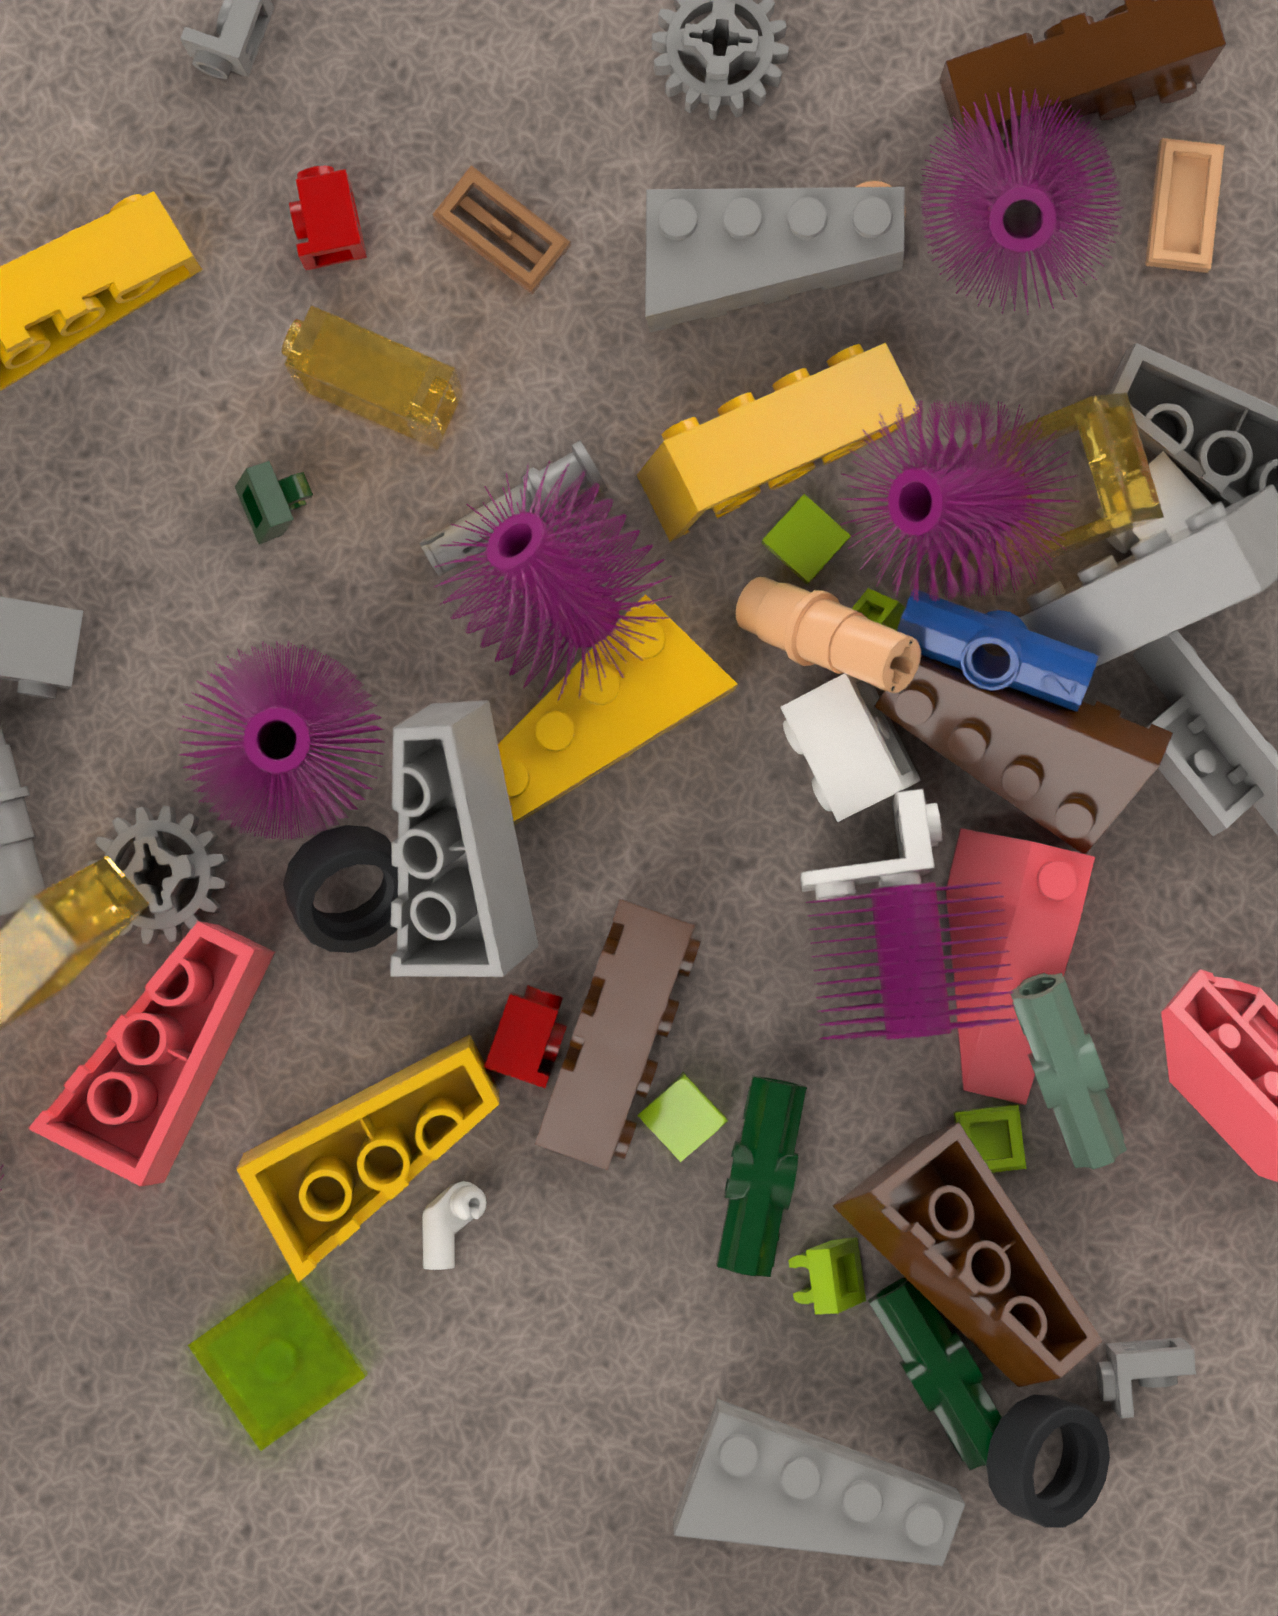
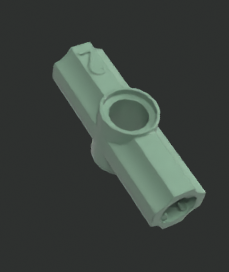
M1042 973L1025 979L1017 988L1012 990L1013 1006L1015 1005L1014 1010L1024 1036L1026 1035L1032 1053L1028 1054L1045 1103L1048 1109L1053 1108L1074 1167H1088L1094 1170L1114 1163L1121 1153L1127 1151L1124 1143L1125 1138L1105 1091L1110 1087L1090 1034H1085L1064 976L1062 973Z

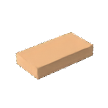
M1167 138L1160 140L1145 266L1208 273L1211 270L1225 145Z

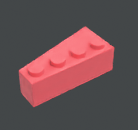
M198 921L144 986L145 992L125 1015H120L107 1031L106 1035L108 1037L85 1065H80L63 1085L65 1089L48 1110H43L28 1129L140 1187L164 1183L275 952L222 925Z

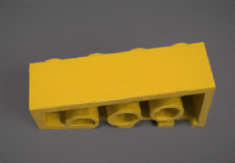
M154 191L144 196L141 194L131 195L114 205L108 214L73 229L65 235L0 266V391L202 271L201 266Z

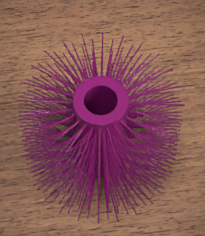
M1010 88L1013 151L1010 150L999 93L997 94L1008 152L1005 150L985 94L990 126L995 141L975 102L973 103L976 107L974 109L977 113L975 115L978 119L976 120L978 126L962 106L966 114L964 112L963 114L967 118V120L965 118L964 120L972 132L964 124L970 132L969 134L954 117L952 118L970 137L972 142L955 123H953L970 144L955 129L953 131L943 123L955 134V137L945 129L944 131L957 142L954 143L947 136L945 137L961 151L937 136L936 138L950 146L960 156L939 143L936 144L948 152L929 145L949 157L950 159L930 151L950 165L931 157V159L938 161V163L926 159L925 161L931 162V165L939 169L929 166L925 167L934 170L922 169L932 171L941 176L928 172L926 174L933 176L922 175L934 178L940 182L926 179L931 182L923 181L922 183L928 184L920 185L933 189L923 188L931 191H921L926 193L920 194L949 193L956 195L950 197L923 195L927 197H921L923 198L921 201L929 203L922 204L929 205L921 206L922 210L938 206L950 207L942 211H922L927 212L922 213L926 214L923 215L927 216L925 218L939 213H953L942 218L922 220L926 221L923 223L928 225L943 219H953L942 225L922 227L926 228L923 230H927L926 232L930 231L931 233L944 226H953L943 232L924 237H927V239L931 238V240L934 238L939 239L947 232L958 230L954 234L930 243L927 246H934L938 243L942 244L949 238L964 233L953 242L929 251L928 253L932 252L933 254L935 252L940 253L946 249L944 251L946 252L955 243L963 241L954 249L932 261L938 258L942 259L948 255L945 258L947 259L956 250L958 252L964 245L968 244L958 254L956 252L952 258L939 266L940 268L947 262H949L947 264L949 265L957 258L952 266L939 275L947 270L950 272L956 265H958L957 269L969 256L965 264L948 280L956 273H958V276L970 263L963 274L964 276L955 285L957 286L971 270L964 281L965 283L956 292L957 294L970 280L965 288L967 289L982 267L976 282L966 295V297L969 295L983 274L976 292L984 276L986 280L976 299H978L985 284L987 287L977 306L979 307L995 276L988 297L989 300L998 276L989 307L1000 281L998 291H1000L1001 282L1002 287L999 299H1001L1004 285L1001 306L1006 289L1002 314L1009 284L1010 289L1012 286L1011 296H1013L1015 311L1020 261L1024 299L1026 301L1027 315H1029L1026 252H1028L1039 309L1041 307L1030 251L1034 254L1051 306L1054 309L1043 260L1063 299L1065 300L1060 286L1062 284L1059 280V274L1077 297L1071 286L1073 288L1074 286L1066 276L1067 274L1071 281L1074 282L1068 272L1070 274L1071 272L1067 266L1085 285L1087 284L1071 268L1064 257L1083 278L1085 277L1068 258L1082 271H1086L1097 280L1080 265L1082 262L1095 273L1094 270L1078 258L1080 255L1093 265L1079 252L1102 266L1104 265L1089 256L1079 246L1101 259L1102 257L1091 250L1112 259V257L1101 253L1100 250L1091 244L1107 251L1110 250L1098 245V243L1087 236L1105 244L1108 243L1100 239L1113 243L1116 242L1093 235L1085 229L1103 237L1106 236L1098 232L1112 236L1114 235L1110 233L1121 234L1104 230L1096 225L1110 229L1112 228L1108 226H1119L1105 224L1093 219L1097 218L1110 222L1105 219L1116 220L1114 218H1122L1121 216H1097L1086 214V212L1108 215L1103 212L1114 213L1111 211H1120L1117 209H1123V207L1107 209L1083 207L1094 204L1112 206L1108 204L1121 202V200L1106 202L1086 201L1094 198L1110 200L1103 197H1115L1112 195H1119V192H1121L1089 195L1096 191H1113L1112 188H1117L1114 186H1118L1119 183L1116 182L1097 189H1087V187L1098 183L1114 182L1113 179H1116L1113 178L1116 177L1115 175L1098 182L1085 183L1095 177L1112 175L1109 173L1114 172L1112 171L1114 170L1112 169L1113 166L1109 165L1112 164L1111 160L1107 161L1108 159H1106L1110 157L1107 156L1109 154L1104 155L1108 149L1103 151L1106 149L1103 146L1097 149L1098 145L1104 143V141L1099 143L1101 141L1099 140L1093 144L1097 140L1095 139L1087 146L1096 137L1091 138L1095 134L1093 133L1082 143L1097 127L1090 131L1093 128L1091 127L1079 138L1085 131L1084 129L1072 142L1074 137L1086 126L1084 125L1079 130L1085 122L1083 121L1070 136L1077 122L1081 119L1080 117L1068 130L1075 116L1080 112L1079 110L1066 124L1074 112L1072 111L1056 134L1063 118L1072 106L1070 105L1055 127L1063 110L1062 107L1057 119L1054 118L1062 103L1060 102L1054 114L1053 110L1060 96L1053 109L1051 106L1043 126L1051 100L1049 101L1040 126L1049 94L1040 118L1041 106H1039L1035 124L1039 104L1038 100L1035 111L1038 96L1036 94L1034 103L1036 89L1029 115L1027 102L1025 105L1026 96H1024L1023 90L1018 136V121ZM1050 116H1051V119H1050V122H1049V124H1048V127H1047V129H1046V131H1045V133H1044V130H1045V127H1046V125H1047V122H1048V120H1049V118H1050ZM1052 121H1053L1051 130H1050L1049 135H1048V137H1047V139H1046V141H1045L1047 132H1048V130H1049V128H1050V126H1051V123H1052ZM1066 128V130L1064 131V133L1062 134V136H1061L1060 139L1058 140L1060 134H1061V133L1063 132V130ZM1068 134V136L1066 137V139H1065V140L1063 141V143L1061 144V142H1062V140L1064 139V137ZM960 139H961L964 143H966L971 150H969V149L960 141ZM1080 141V143L1072 150V152H1070L1068 155L1061 159V157L1073 145ZM1068 143L1066 148L1059 153V151ZM1053 144V146H1052L1050 152L1046 155L1047 151L1049 150V148H1050L1051 145ZM960 145H962L974 158L967 154V152ZM1084 146L1076 156L1068 159L1075 151ZM1093 149V150H1092L1088 155H1086L1084 158H1082V159H1080V160H1077V161H1074L1076 158H1078V157H1079L1080 155H1082L1083 153H1085V152H1087V151ZM1103 153L1090 163L1077 167L1084 160ZM952 157L957 158V159H958L959 161H961L962 163L958 162L957 160L953 159ZM1106 159L1093 169L1081 171L1090 164ZM949 161H951V162L957 164V165H958L959 167H961L962 169H960V168H958L957 166L953 165V164L950 163ZM934 164L944 166L945 168L949 169L950 171L945 170V169H943V168H941V167H939V166H936V165H934ZM967 164H969V165L972 166L973 168L977 169L978 171L973 170V169H972L971 167H969ZM1112 166L1097 175L1086 176L1093 170ZM953 170H957V171H959V172H961V173H963V174H965V175L958 174L957 172H955V171H953ZM940 173L950 174L965 181L954 180ZM942 180L952 181L960 185H951ZM931 186H946L954 189L942 190ZM945 199L951 200L952 202L939 204L925 201ZM1079 217H1087L1097 222L1085 220ZM1074 221L1085 222L1099 229L1087 227ZM1075 232H1078L1087 239L1078 236ZM1076 238H1078L1079 240H1081V241H1083L1084 243L1088 244V245L1091 246L1092 248H1090V247H1088V246H1086V245L1080 243ZM976 244L971 251L957 261L968 248ZM1065 244H1067L1076 253V255L1073 252H1071ZM1067 251H1068L1069 253H1071V254L1074 256V258H1075L1078 262H1076V261L1067 253ZM980 253V255H979L978 259L976 260V262L971 266V264L973 263V261L976 259V257H977L978 254ZM981 260V262H980L978 268H977V269L973 272V274L970 276V274L972 273V271L974 270V268L977 266V264H978L979 261ZM993 261L991 270H990V272H989V274H988V276H987V273H988L990 264H991V262ZM993 268H994L992 277H991V279H990V281H989V283H988L990 274H991V272H992V270H993Z
M921 400V407L918 401V409L917 404H915L917 415L913 408L916 420L913 414H911L918 431L913 423L912 425L920 439L910 429L919 441L918 445L911 438L919 447L918 452L912 448L909 442L901 404H899L900 411L899 408L897 410L900 420L897 413L896 417L902 430L896 420L895 423L905 440L896 429L894 430L906 444L907 448L896 438L895 440L908 452L909 456L896 448L880 413L886 430L880 420L879 423L889 440L880 429L878 430L894 451L883 440L881 441L900 461L885 450H881L901 464L903 469L890 463L865 430L862 429L877 450L865 439L863 440L885 462L867 449L866 451L895 473L870 460L869 462L891 473L896 478H889L852 450H850L878 473L853 461L854 463L890 483L857 473L886 484H879L878 486L841 473L871 485L863 486L887 492L849 485L847 487L886 494L888 496L854 499L838 498V500L888 502V505L846 511L885 510L840 525L886 512L889 513L856 524L891 516L872 522L879 523L852 535L851 537L884 523L848 547V549L871 534L891 525H896L864 546V548L889 533L861 558L866 557L880 545L860 570L884 544L901 534L892 545L877 557L879 558L897 543L876 567L877 569L889 556L876 576L877 578L885 567L876 585L878 586L892 557H895L907 546L906 551L894 563L895 565L905 554L891 576L893 577L900 567L892 583L893 585L898 577L893 591L895 592L898 584L895 597L898 594L907 558L916 550L917 555L907 565L909 566L917 557V561L907 574L908 576L916 565L909 580L910 582L914 575L909 590H911L914 582L911 596H913L915 588L914 600L916 596V602H918L919 568L923 556L927 552L929 557L922 565L929 559L930 563L922 574L925 573L931 564L923 582H925L930 573L925 589L930 580L927 593H929L930 589L929 598H931L932 592V600H934L935 595L936 601V593L939 600L934 571L940 552L943 558L937 564L943 559L945 562L937 573L940 572L945 563L946 566L938 581H940L945 572L940 588L945 579L942 593H944L946 585L945 597L948 587V599L949 587L952 600V593L953 598H955L953 587L957 596V592L960 591V584V596L963 587V598L964 592H966L967 598V589L970 597L969 587L971 593L973 594L972 590H975L976 594L977 586L978 596L981 589V597H983L982 587L984 596H986L984 585L987 593L988 590L985 580L989 589L990 585L984 572L991 583L992 580L982 563L993 575V595L994 586L996 588V595L997 586L1000 594L999 583L1003 592L1000 578L1004 587L1006 586L1000 572L1005 580H1008L998 563L1007 574L1008 572L997 559L996 554L1009 566L1015 593L1013 579L1017 590L1015 577L1019 586L1021 585L1014 569L1021 580L1022 577L1012 560L1022 573L1023 570L1007 549L1022 564L1023 562L1006 546L1007 543L1020 553L1035 585L1029 568L1035 577L1036 575L1026 558L1037 571L1038 569L1021 547L1037 563L1038 561L1020 544V541L1036 553L1038 552L1051 569L1052 567L1035 546L1052 562L1053 560L1035 543V540L1051 552L1052 550L1022 527L1049 541L1051 539L1066 551L1067 549L1036 526L1064 540L1065 538L1026 517L1059 528L1062 527L1030 515L1044 516L1073 527L1076 526L1044 515L1057 516L1056 514L1028 508L1071 515L1070 513L1027 504L1080 502V500L1027 498V495L1072 489L1032 490L1078 476L1074 475L1026 488L1063 477L1061 475L1025 485L1026 483L1046 478L1048 476L1038 477L1067 464L1064 463L1033 477L1070 452L1068 451L1044 467L1020 477L1021 474L1054 453H1050L1028 467L1057 441L1055 440L1040 453V450L1057 430L1033 456L1014 467L1015 464L1041 442L1039 441L1025 453V450L1042 432L1041 430L1027 445L1041 424L1040 422L1031 434L1040 414L1026 440L1010 453L1011 449L1027 432L1026 430L1011 447L1027 423H1024L1015 436L1025 417L1024 414L1017 427L1023 411L1022 408L1018 417L1020 404L1013 430L999 443L1012 423H1009L1000 436L1010 416L1009 414L1003 425L1008 411L1007 408L1003 417L1006 404H1004L1001 415L1002 402L999 413L998 401L997 431L986 441V437L996 424L995 421L986 434L995 416L994 414L988 424L993 410L992 408L988 417L990 404L987 414V402L985 413L984 401L983 413L981 402L980 411L977 404L972 418L975 404L971 413L972 402L970 404V411L969 401L967 408L965 402V411L963 404L962 408H959L958 404L956 411L957 401H955V407L954 401H952L951 411V401H949L950 413L947 404L948 415L944 408L948 423L944 414H942L948 429L941 420L950 436L949 438L941 429L948 439L944 449L938 434V426L944 404H942L940 411L941 401L939 402L938 409L937 400L936 407L934 401V410L931 404L933 416L929 408L932 421L927 413L934 431L926 420L934 435L933 438L929 431L925 429L933 439V443L928 440L932 444L930 450L922 433ZM978 409V416L975 422L973 423L974 417ZM978 417H979L980 422L978 423V425L976 426V428L974 429V431H973L972 434L970 435V433H971V431H972V429H973V427H974V425H975V423H976V421H977V419H978ZM961 422L966 436L962 447L959 449L954 434ZM979 424H981L982 434L975 449L972 442L981 431L972 440L970 438ZM997 432L995 441L987 447L986 443ZM1011 433L1010 441L998 451V447ZM1007 446L1003 455L998 458V453ZM1021 447L1018 455L1007 462V458ZM899 451L910 459V464L906 463ZM1027 461V463L1018 472L1014 471V469L1021 466L1023 463ZM894 467H896V468L902 470L903 472L900 473V472H899L898 470H896ZM1021 520L1027 522L1032 527L1037 529L1039 532L1044 534L1046 537L1035 532L1031 528L1024 526L1023 524L1019 523V521ZM1012 527H1017L1021 532L1017 531L1016 529H1013ZM898 528L901 530L900 533L889 539ZM1012 530L1026 537L1035 549L1013 534ZM1005 535L1012 539L1016 547L1005 540ZM909 538L908 543L894 555L900 543ZM996 540L998 541L1003 550L996 546ZM917 542V548L911 552L913 546ZM996 548L1006 555L1008 563L996 552ZM970 550H972L978 564L976 573L967 562ZM956 551L961 560V565L955 577H953L950 566ZM984 551L990 555L993 565L983 556ZM982 557L993 566V573L983 562ZM967 565H968L969 568L973 571V573L976 575L975 579H974V577L972 576L971 572L969 571ZM961 569L960 574H959V577H958L957 582H956V581H955V578H956V576H957L959 570ZM969 574L971 575L972 579L974 580V585H973V583H972V581H971V578H970Z
M549 460L529 513L526 512V486L529 464L527 465L526 479L524 475L523 496L520 488L521 510L518 502H516L520 513L514 514L507 473L506 479L510 504L504 487L502 488L512 515L511 517L508 516L499 501L508 517L507 519L504 518L486 486L485 488L503 522L485 504L484 506L500 523L498 526L466 503L467 506L484 518L487 522L483 519L481 520L494 531L490 533L468 521L465 522L485 533L451 523V525L490 538L488 540L480 536L488 541L487 544L465 538L478 544L452 541V543L458 544L440 545L485 547L486 552L434 566L439 567L465 561H482L434 586V588L452 581L473 577L440 603V605L469 596L452 615L451 619L455 618L456 620L462 616L474 613L466 626L465 633L471 634L486 628L481 640V648L501 641L495 662L516 654L510 669L511 671L509 672L510 676H513L533 661L523 689L551 660L545 684L538 698H540L568 653L565 678L557 700L559 701L564 685L567 683L568 674L570 675L571 666L575 663L574 658L579 648H581L582 653L579 699L582 678L584 689V663L587 677H589L585 658L586 651L591 664H593L588 651L589 647L593 648L602 691L597 658L605 678L606 675L595 646L596 644L609 664L610 662L598 643L600 641L622 678H624L603 640L627 663L607 639L608 636L612 637L640 660L643 659L626 647L623 643L627 646L629 645L614 634L612 630L616 632L614 630L616 629L643 644L644 642L622 630L651 639H658L629 630L631 628L618 622V619L645 626L629 619L657 622L647 619H667L668 617H629L619 615V611H631L628 608L632 607L644 608L640 605L655 604L651 602L663 601L673 596L643 602H623L672 577L669 576L653 583L630 587L665 559L634 569L653 548V544L629 552L637 540L640 530L635 529L634 531L619 535L627 515L621 514L606 520L611 510L613 499L603 500L593 505L599 491L598 488L600 487L598 483L576 498L586 470L557 500L564 475L570 463L567 464L540 507L541 493L550 463ZM559 482L542 517L540 518V511L542 510L549 496L551 495L557 483ZM577 482V484L573 487V489L570 491V493L566 496V498L563 500V502L559 505V507H558V508L556 509V511H555L556 504H557V503L562 499V497L570 490V488ZM594 490V492H593V493L581 504V506L571 515L572 510H573L578 504H580V503ZM588 491H590V492H589L586 496H584L576 505L573 506L574 502H576V501H577L579 498H581L584 494H586ZM573 492V494L571 495L570 499L568 500V502L566 503V505L564 506V508L558 512V510L561 508V506L564 504V502L567 500V498H568V497L570 496V494ZM588 501V503L584 506L581 512L577 513L579 509ZM605 507H607V508L595 519V521H594L592 524H588V523L591 522ZM600 508H602L597 514H595V515L586 523L587 519H588L591 515H593L596 511H598ZM567 509L565 515H563V516L561 517V515L563 514L564 510ZM548 514L546 522H543V519ZM577 516L573 521L569 523L571 518ZM577 520H579L578 523H577L574 527H572L573 524H574ZM616 526V528L604 540H601ZM611 527L603 536L600 537V534H602L605 530ZM591 535H593V536L591 537V539H590L588 542H586V540H587ZM631 539V541L618 553V555L613 556ZM625 540H627L623 545H621V546L612 554L613 550H614L616 547H618V546H619L620 544H622ZM634 556L632 559H630L628 562L622 565L623 562ZM641 557V559L630 570L626 571ZM633 559H635L627 568H625V569H624L623 571H621V572H618L620 569H622L624 566H626L629 562H631ZM490 562V565L457 577L483 563ZM618 566V568L616 569V571H614L613 573H611V572L613 571V569ZM640 572L639 574L635 575L634 577L630 578L629 580L625 581L620 585V583L626 578ZM644 573L642 576H640V577H639L638 579H636L634 582H632L631 584H629L627 587H625V588H620V587H622L623 585H625L626 583H628V582H630L631 580H633L634 578H636L637 576H639L640 574ZM478 576H485L477 582H475L474 584H472L471 586H469L468 588L458 593L457 595H455L457 592H459L462 588H464ZM500 577H504L503 580L497 582ZM483 581L479 586H477V587H475V588H473V589L467 591L466 593L462 594L463 592H465L466 590L470 589V588L473 587L474 585H476V584H478L479 582ZM637 590H640V591H638V592H636V593H634V594H632V595H630V596H628V597H626V598H624V599H621V600H619V601H616V600H615L616 598H619V597H622V596L627 595V594H629V593H632V592H635V591H637ZM483 592H487L483 597H481L478 601H476V602H475L474 604H472L469 608H467L464 612H462L467 606H469V605H470L477 597H479ZM491 592H493L492 595H491L488 599H486V597H487ZM479 593L459 613H457L474 594ZM496 595H498V596L496 597V599H494L493 601L489 602L493 597H495ZM481 601L480 604L469 610L471 607H473L475 604ZM508 606V608L503 613H501V611ZM494 607L487 615H485V616L473 627V625L486 613V611H487L489 608ZM484 609H486V610L479 616V618L474 622V620H475V619L477 618V616L481 613V611L484 610ZM491 613V616L482 622ZM521 620H523V621L521 622V624L516 627L517 623H519ZM507 621V624L503 626L489 641H487L501 627V625ZM498 623H501V624L493 631V629L496 627V625H497ZM616 623H619L620 625H622V626H624V627H626V628L617 626V625H615V624H616ZM506 627L505 631H503L500 635H498L495 639H493L497 634H499V633ZM520 635H522V637H521L514 645H512V646L509 648V646H510ZM513 637H515V638L512 640V642L506 647V645L510 642V640H511ZM518 642H520L518 646L512 649ZM567 642H568V648H567L566 652L564 653L563 657L561 658L560 662L558 663L557 667L555 668V666H556V664H557V662H558V660H559V658H560V656H561V654H562V652H563V650H564V648H565V646H566V644H567ZM535 645V646L527 653V655L522 659V657L525 655V653L528 651V649H529L531 646ZM537 647L536 651L524 661V659ZM550 647H552V648L550 649V651L547 653V655L544 657V659L541 661V663L539 664V666L536 668V666L538 665V663H539L540 660L542 659V657H543V655L545 654V652H546ZM552 650H553V655H552V656L547 660V662L539 669V667L542 665V663L545 661V659L549 656V654H550V653L552 652ZM533 655H535L533 659L527 662Z
M289 641L287 654L285 647V669L284 645H282V673L281 643H279L278 654V642H276L277 657L274 649L275 661L271 647L273 665L270 646L268 645L269 663L267 645L265 644L266 659L263 642V654L260 651L261 656L259 649L256 651L254 647V653L251 645L254 655L253 659L251 655L250 657L248 654L246 656L245 652L243 655L242 650L240 654L239 649H237L242 662L236 660L234 662L232 657L230 659L227 656L237 674L234 670L231 671L230 668L228 669L215 662L232 686L222 677L220 678L207 671L237 702L216 687L214 688L197 680L199 684L236 712L208 697L193 692L192 694L245 724L193 705L184 704L242 727L245 731L185 716L182 717L241 732L244 735L178 728V730L202 735L242 739L179 742L194 746H227L178 754L197 759L219 756L183 767L194 770L209 768L185 780L209 781L193 791L210 792L199 803L204 800L203 803L205 801L206 803L209 801L210 803L212 801L215 803L219 800L209 812L215 807L217 809L231 795L216 811L218 812L224 806L220 811H223V813L217 820L228 809L221 819L223 820L232 808L224 820L231 814L230 819L235 813L233 816L234 820L230 826L232 827L239 815L233 826L235 827L244 812L237 825L238 827L246 814L240 827L242 826L240 833L246 825L243 832L245 833L254 811L247 833L255 814L256 817L250 832L259 814L253 832L255 831L254 837L256 836L262 814L257 835L259 836L266 810L260 836H262L268 813L263 836H265L266 832L265 839H267L269 832L268 839H270L273 817L271 839H273L277 807L274 838H276L279 814L277 838L279 837L280 829L281 840L282 813V834L284 839V804L285 839H287V815L288 839L289 827L291 839H293L292 828L295 839L293 818L297 838L296 820L299 838H301L299 822L302 838V826L305 836H307L306 831L308 836L309 832L312 835L311 830L313 835L314 832L317 835V828L320 831L319 827L321 831L322 828L323 831L327 830L320 812L329 826L332 823L333 825H339L332 811L338 818L343 816L345 818L349 817L327 789L349 810L359 809L334 784L356 800L366 799L325 768L364 789H373L323 760L371 778H378L325 757L321 753L379 767L383 766L323 751L322 748L384 755L373 750L325 745L385 743V741L378 738L329 739L383 730L376 725L350 728L382 718L374 713L346 720L377 706L373 702H369V700L360 703L372 696V694H367L368 692L364 691V689L354 693L361 687L359 685L362 682L354 681L356 675L353 674L344 683L352 672L350 674L348 672L342 678L348 671V668L344 671L346 666L343 668L344 665H342L336 673L341 664L337 667L338 662L334 667L337 660L332 665L333 659L328 667L332 657L322 672L330 657L328 656L325 661L328 654L325 657L323 654L315 673L322 654L320 653L311 675L320 652L318 651L310 670L317 651L316 649L313 655L314 647L312 652L311 650L309 652L304 669L309 649L307 648L302 671L301 666L306 646L304 651L302 650L303 644L301 651L299 648L297 666L296 647L293 677L292 668L295 645H293L290 669L292 643L289 654ZM290 725L296 733V747L288 757L280 760L273 751V737L280 728Z
M936 882L870 889L871 894L806 902L819 903L871 898L872 908L808 915V917L873 911L874 922L809 930L874 925L875 936L811 942V944L875 938L876 949L811 957L877 952V963L822 968L813 971L878 966L879 976L814 983V985L880 980L881 989L824 995L816 998L881 994L882 1003L829 1008L817 1012L883 1008V1016L854 1018L851 1020L826 1022L819 1025L841 1026L884 1022L885 1025L883 1030H867L865 1032L832 1035L820 1039L838 1040L871 1036L872 1038L886 1036V1039L927 1037L952 1033L951 1029L974 1028V1026H987L1015 1021L1016 1019L1009 1018L950 1023V1015L1000 1010L1015 1007V1005L967 1007L949 1010L948 1001L1012 994L1013 991L948 996L947 987L1005 981L1012 978L946 983L945 973L1009 966L1010 964L945 969L944 959L1009 952V950L943 956L942 945L1004 939L1008 937L942 942L941 931L1004 925L1006 923L940 929L939 918L1005 911V909L939 915L938 904L992 899L1003 896L937 901V891L1001 884L1002 882L936 887Z

